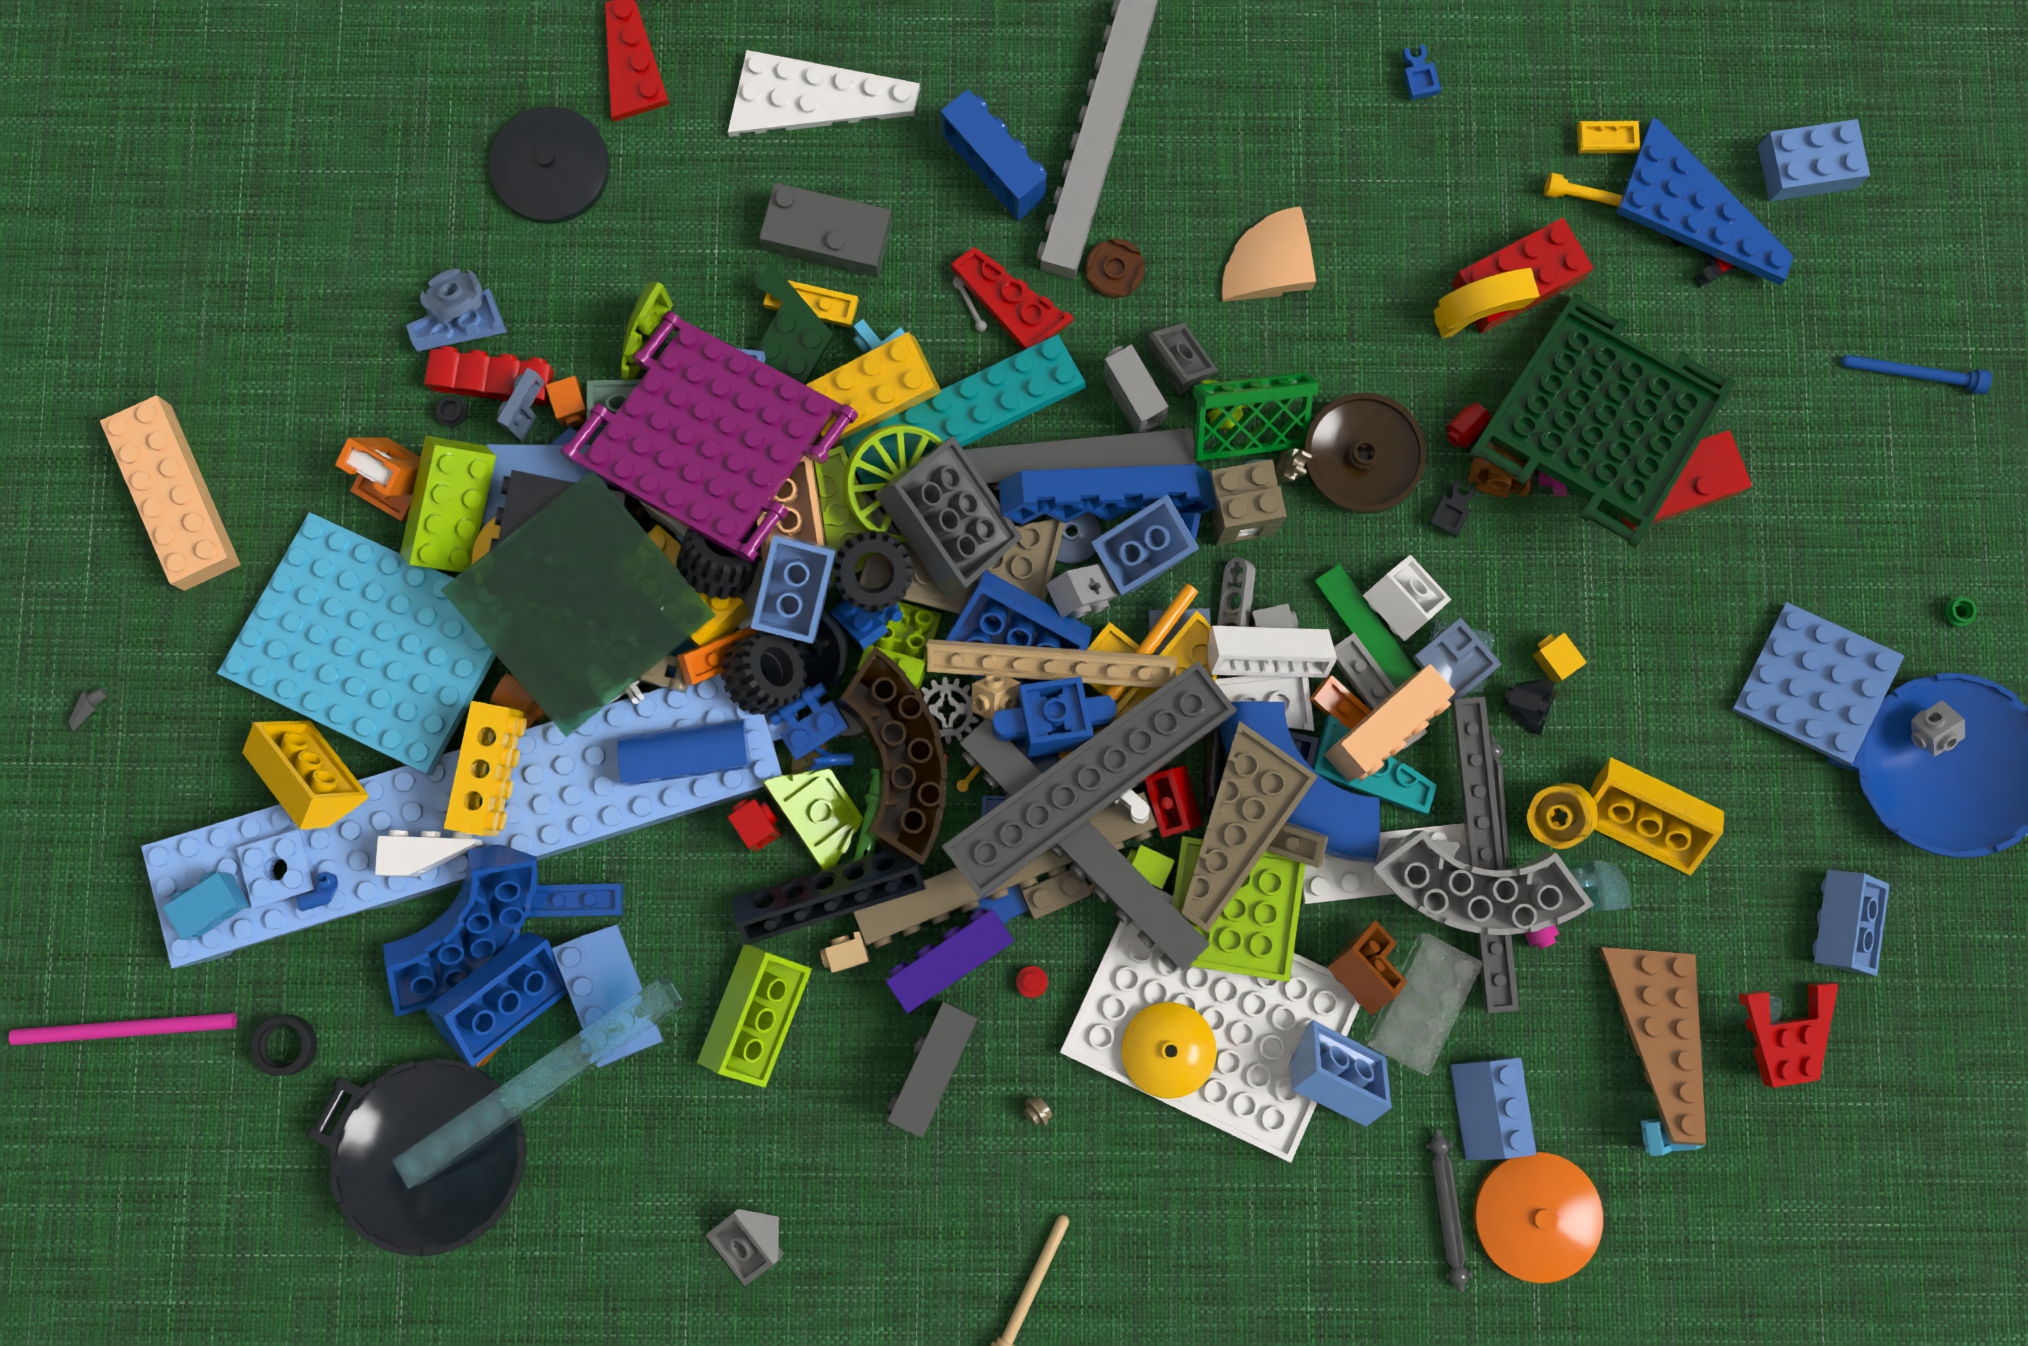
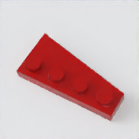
M612 0L606 2L610 102L613 122L670 105L636 0Z
M975 247L951 263L950 269L1023 351L1057 335L1074 320L1071 314L1066 311L1065 313L1053 306L1051 300L1045 296L1040 297L1028 288V284L1021 279L1016 280L1005 272L1004 267Z

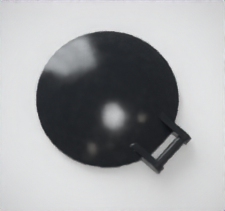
M441 1058L410 1061L389 1069L387 1073L378 1077L372 1083L369 1082L363 1088L337 1076L333 1083L335 1088L315 1125L313 1128L309 1127L305 1136L330 1147L331 1178L329 1179L336 1204L339 1205L347 1222L359 1235L377 1247L393 1253L409 1256H432L450 1252L469 1244L488 1231L501 1218L515 1197L522 1179L526 1160V1140L519 1112L511 1097L496 1080L476 1067H470L468 1064L460 1061ZM348 1092L352 1094V1097L331 1136H329L325 1132Z

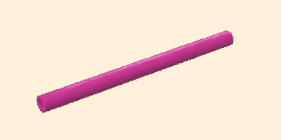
M235 1013L12 1029L9 1032V1042L11 1045L235 1029L237 1026V1016Z

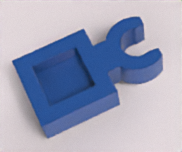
M1424 44L1419 46V57H1413L1410 54L1409 48H1405L1403 52V61L1409 66V68H1405L1403 75L1410 101L1439 95L1441 91L1434 62L1425 64L1427 49Z

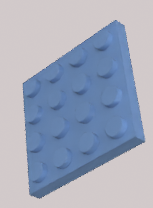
M1786 602L1731 711L1850 766L1898 671L1904 655Z

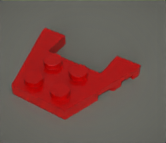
M1827 981L1808 984L1809 1016L1771 1023L1769 992L1753 991L1738 993L1740 1005L1746 1006L1749 1018L1745 1019L1748 1031H1753L1757 1047L1753 1048L1764 1086L1776 1088L1820 1080L1838 983Z

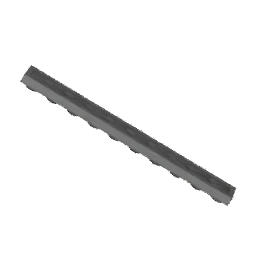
M1485 696L1453 699L1451 703L1468 862L1470 866L1482 869L1501 870L1504 869ZM1476 933L1485 1013L1519 1011L1511 935Z

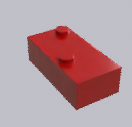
M1730 430L1701 439L1652 524L1740 495L1752 487ZM1622 518L1624 525L1633 530L1637 529L1638 526Z

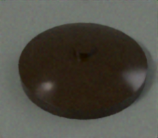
M1374 393L1345 395L1325 406L1310 425L1303 451L1313 455L1310 460L1305 462L1304 466L1307 470L1308 478L1316 491L1337 508L1357 514L1383 512L1405 500L1421 480L1427 458L1425 438L1413 415L1395 400Z

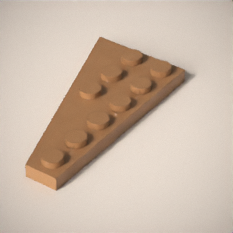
M1601 947L1598 950L1602 961H1605L1610 974L1608 977L1612 988H1615L1620 1001V1011L1637 1056H1640L1646 1072H1644V1075L1655 1095L1656 1107L1669 1142L1672 1144L1705 1145L1706 1128L1696 955Z

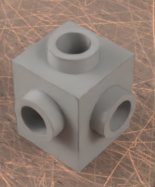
M1943 700L1927 710L1920 711L1911 720L1912 741L1919 749L1927 750L1934 757L1943 751L1953 749L1959 741L1965 738V719Z

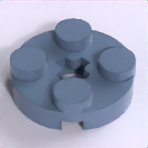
M450 269L433 277L428 282L430 288L426 294L422 291L420 296L421 303L426 312L431 317L436 318L439 323L446 324L453 318L461 316L468 311L477 310L482 304L480 299L482 286L472 271L467 270L468 273H461L460 269Z

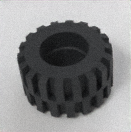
M687 528L677 557L676 569L679 570L678 575L680 578L685 579L684 583L688 587L695 588L694 591L699 594H707V597L714 598V596L720 599H727L728 596L736 598L739 597V594L746 593L752 584L762 556V552H760L761 545L757 550L758 555L754 561L748 562ZM748 533L741 543L746 544L753 534Z
M876 530L859 532L854 537L848 538L837 552L834 562L835 584L841 592V596L856 608L860 607L864 611L871 612V610L883 611L886 607H893L897 604V601L906 596V591L912 583L913 567L909 553L905 546L896 537L889 535V533L877 532ZM866 553H880L891 563V578L880 588H866L855 577V564Z
M759 631L730 645L731 648L725 651V659L721 660V667L724 669V672H721V680H725L726 685L723 686L725 691L730 692L731 701L733 703L738 702L741 710H749V713L753 715L759 713L763 715L789 705L801 696L800 691H803L806 685L803 682L806 679V671L803 670L805 662L804 659L800 658L799 654L801 652L798 647L794 648L792 645L793 641L790 638L784 639V636ZM761 666H762V668H763L764 671H765V674H766L767 679L765 678V676H764L763 673H762Z

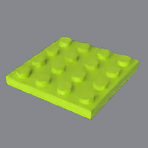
M1181 837L1171 903L1180 914L1203 839ZM1265 850L1208 932L1182 915L1210 943L1209 947L1190 966L1290 982L1306 864Z

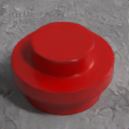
M1029 966L1019 972L1016 984L1021 994L1029 998H1035L1045 992L1048 979L1042 969L1036 966Z

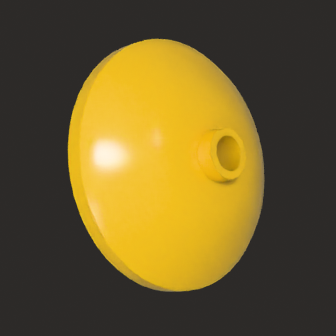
M1162 1002L1144 1008L1130 1021L1122 1038L1121 1056L1124 1068L1130 1079L1144 1092L1159 1098H1180L1198 1090L1211 1075L1216 1061V1041L1208 1022L1197 1011L1180 1003ZM1168 1045L1176 1047V1054L1173 1057H1167L1165 1054V1048Z

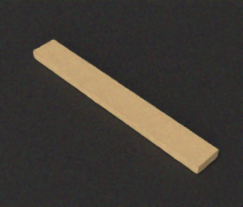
M932 639L927 641V672L979 676L998 674L1007 678L1049 681L1081 677L1082 683L1161 688L1176 677V656Z

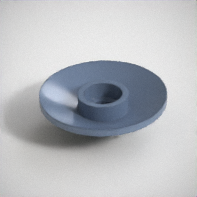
M1087 512L1065 523L1056 561L1065 564H1078L1086 561L1096 552L1091 542L1101 536V527L1094 514ZM1047 515L1046 518L1044 519V521H1045V520H1050V519H1055V518H1053V517ZM1074 527L1077 530V534L1070 537L1066 534V529Z

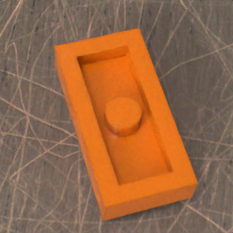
M1332 675L1325 678L1309 698L1327 716L1333 715L1350 730L1371 712L1367 706Z

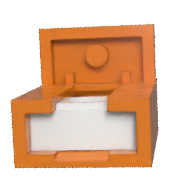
M348 438L335 466L349 474H358L350 491L396 519L407 521L411 505L407 498L413 494L421 457L389 438Z

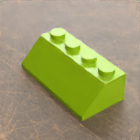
M744 944L697 1063L718 1074L766 1088L812 968L751 945L745 946Z

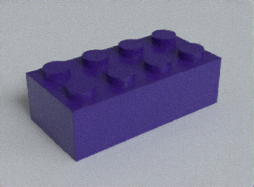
M982 908L969 917L970 925L962 930L957 925L942 935L945 941L936 948L933 944H929L916 953L918 960L910 965L904 961L889 971L892 977L886 982L907 1013H910L1014 942L993 909L987 912L985 908Z

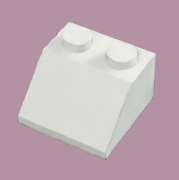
M1411 555L1399 563L1363 595L1371 609L1379 613L1389 624L1392 632L1400 636L1404 641L1452 600Z

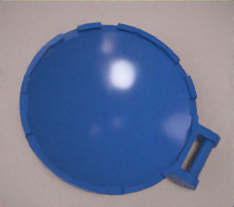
M1940 673L1905 683L1883 699L1850 766L1827 756L1826 763L1858 772L1865 798L1876 816L1896 836L1920 850L1953 858L1981 857L2011 847L2028 834V708L2016 698L2017 695L1991 680L1969 674ZM1943 700L1965 719V738L1959 741L1953 749L1943 751L1934 757L1927 750L1919 749L1912 741L1911 720L1920 711L1927 710Z

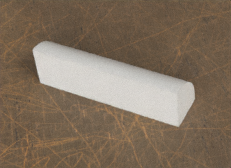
M1212 626L1209 634L1208 665L1211 675L1327 678L1337 660L1329 629Z

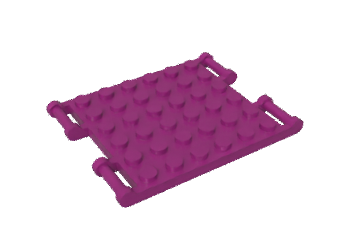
M667 311L662 317L663 322L648 342L631 357L638 366L648 371L616 414L609 412L604 406L596 403L590 410V417L570 443L563 445L559 453L578 467L742 559L753 562L758 555V548L773 527L788 514V510L782 504L772 501V499L804 456L819 464H824L829 457L828 451L846 426L855 421L858 413L849 405H842L685 322L675 313ZM672 330L677 331L678 333L656 361L653 360L651 357ZM833 415L836 416L837 419L819 444L812 445ZM601 422L605 423L606 427L584 455L579 453ZM762 513H768L747 543H741Z

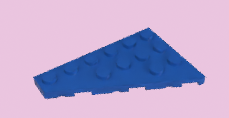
M1652 118L1647 125L1640 150L1635 158L1616 213L1781 285L1787 278L1793 255L1659 120Z

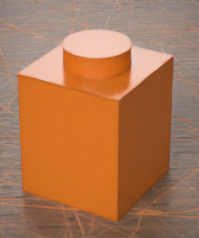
M572 376L546 385L556 419L562 426L567 425V427H576L583 424L585 419H587V402L582 386L577 378Z

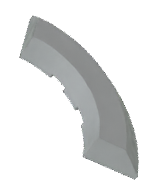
M1414 830L1392 846L1371 867L1389 889L1415 910L1440 923L1474 933L1511 935L1536 932L1568 921L1594 905L1557 853H1543L1525 864L1512 868L1487 870L1470 866L1454 859V857L1434 843L1424 830Z

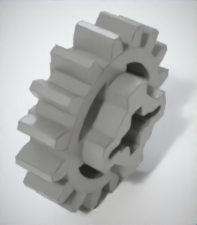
M943 677L942 685H938L935 680H932V689L929 691L927 688L922 687L921 691L927 705L934 695L940 693L941 698L934 705L928 706L931 715L933 714L934 718L942 724V731L939 730L940 739L941 737L945 738L947 745H951L952 737H956L961 742L963 741V732L967 734L972 732L969 725L979 723V719L974 717L973 714L975 713L971 711L972 695H968L970 686L966 685L960 688V680L957 678L953 685L948 683L947 677ZM952 692L960 695L966 704L955 701L952 698ZM945 698H948L950 708L956 709V712L950 714L948 725L943 713H938L939 710L944 708ZM967 716L965 722L954 730L953 724L959 718Z

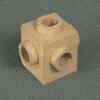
M998 674L987 675L984 679L972 683L971 711L993 722L995 712L1018 707L1017 694L1021 683Z

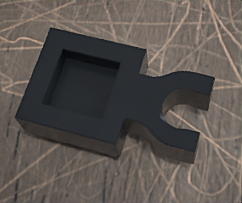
M1458 479L1453 482L1450 488V498L1446 496L1441 498L1428 525L1453 538L1459 535L1471 509L1464 506L1465 503L1477 491V489L1471 487L1467 495H1461L1458 487L1462 481Z

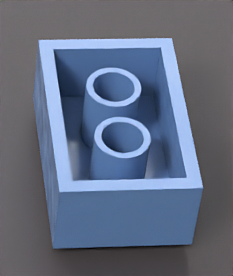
M1858 119L1773 131L1757 146L1769 202L1856 189L1870 176Z
M778 533L774 534L751 628L813 644L816 639L838 549Z

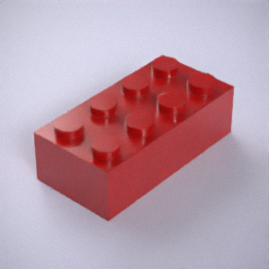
M1564 217L1459 271L1452 282L1455 290L1497 274L1520 269H1532L1540 297L1524 308L1495 313L1474 321L1481 334L1580 283L1594 269Z

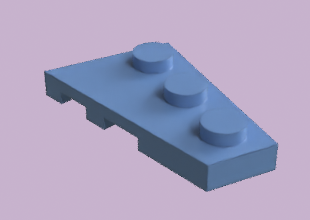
M490 289L482 291L480 296L482 304L477 310L468 311L461 316L453 318L446 324H441L436 318L428 315L406 325L411 342L417 352L506 333L507 330Z

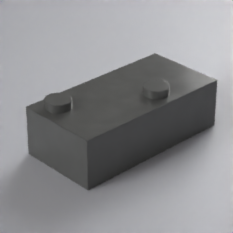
M774 183L759 239L763 251L879 278L893 225L892 212L885 208Z
M944 1001L927 1037L921 1034L913 1050L914 1053L918 1054L917 1059L901 1093L895 1092L888 1105L887 1110L891 1111L888 1122L923 1138L978 1020L977 1016Z

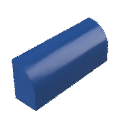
M745 718L620 736L618 738L617 753L620 781L625 786L752 768Z

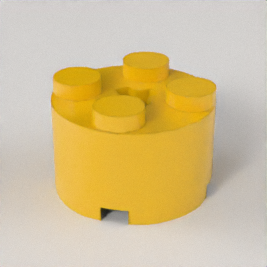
M1558 783L1537 793L1527 813V823L1533 836L1541 843L1543 842L1556 849L1570 848L1585 840L1596 828L1598 818L1597 806L1592 796L1582 786L1571 783ZM1561 811L1567 812L1568 818L1565 820L1558 819L1557 814Z

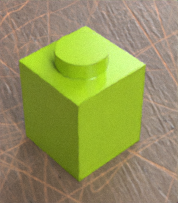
M1140 845L1137 851L1131 849L1127 856V860L1159 890L1163 888L1175 861L1143 845Z

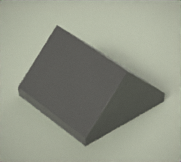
M1185 322L1154 331L1149 335L1146 349L1179 396L1218 371Z

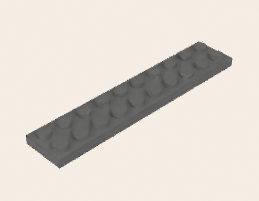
M1197 661L948 841L942 848L979 899H982L1233 716L1237 709L1202 664Z

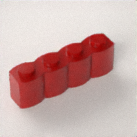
M441 346L440 349H430L424 385L429 390L440 393L508 401L514 391L513 385L516 378L520 374H524L526 369L529 368L537 372L545 381L532 405L549 406L550 397L546 385L553 383L555 371L551 365L547 364L546 360L532 357L529 358V361H518L516 356L510 354L488 357V353L480 350L458 353L456 348Z

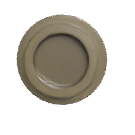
M1036 1096L1034 1099L1028 1098L1025 1101L1026 1109L1024 1110L1026 1117L1034 1126L1039 1124L1045 1127L1048 1124V1119L1052 1117L1049 1107L1039 1096Z

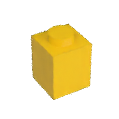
M1565 633L1556 638L1553 634H1550L1537 644L1540 650L1532 655L1555 684L1587 663Z

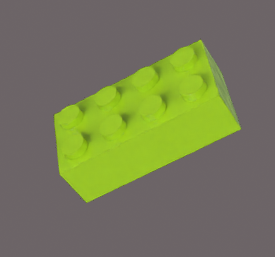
M425 435L400 555L409 565L464 573L471 572L473 547L480 532L497 456L487 446Z

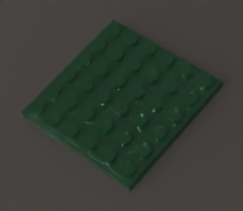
M593 470L441 589L566 738L716 617V614Z

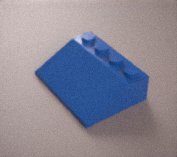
M986 570L978 578L944 640L1086 650L1090 642L1092 628L1071 616L1060 617L1058 610L1053 606ZM971 675L978 680L984 679L986 677L979 675ZM1012 678L1020 682L1021 685L1049 681Z

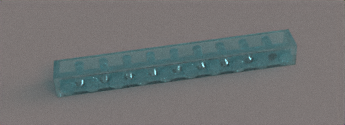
M669 978L657 979L392 1160L407 1187L411 1188L431 1179L685 1005L684 1001Z

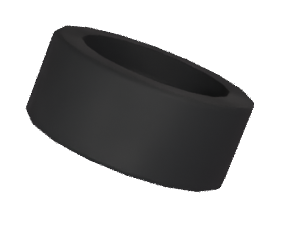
M295 1015L274 1016L263 1021L254 1031L250 1041V1054L254 1064L262 1072L272 1076H288L303 1071L313 1061L317 1052V1036L314 1028L305 1019ZM279 1027L295 1029L302 1040V1050L299 1056L289 1064L273 1062L267 1052L268 1037Z

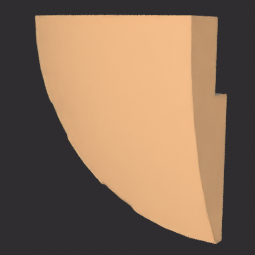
M1301 206L1284 209L1265 217L1264 220L1250 228L1240 238L1224 270L1222 302L1281 296L1283 292L1313 289L1316 283L1314 264Z

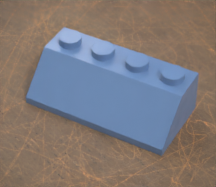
M618 925L578 937L552 948L598 1068L663 1042Z

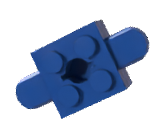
M1081 677L1019 685L1017 694L1018 707L995 712L992 732L999 741L1024 738L1028 757L1074 751L1093 737L1092 728L1105 727L1113 723L1117 712V705L1109 695L1086 698Z

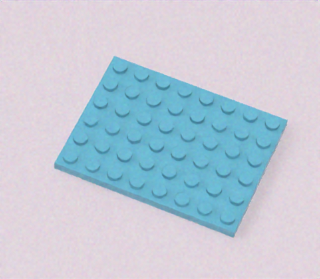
M309 512L217 674L431 776L516 620L518 608L435 569L409 565L400 553Z

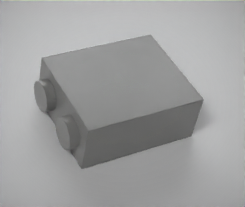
M1132 344L1126 348L1119 346L1111 350L1107 354L1108 358L1105 359L1102 377L1134 432H1149L1163 424L1168 411V405Z

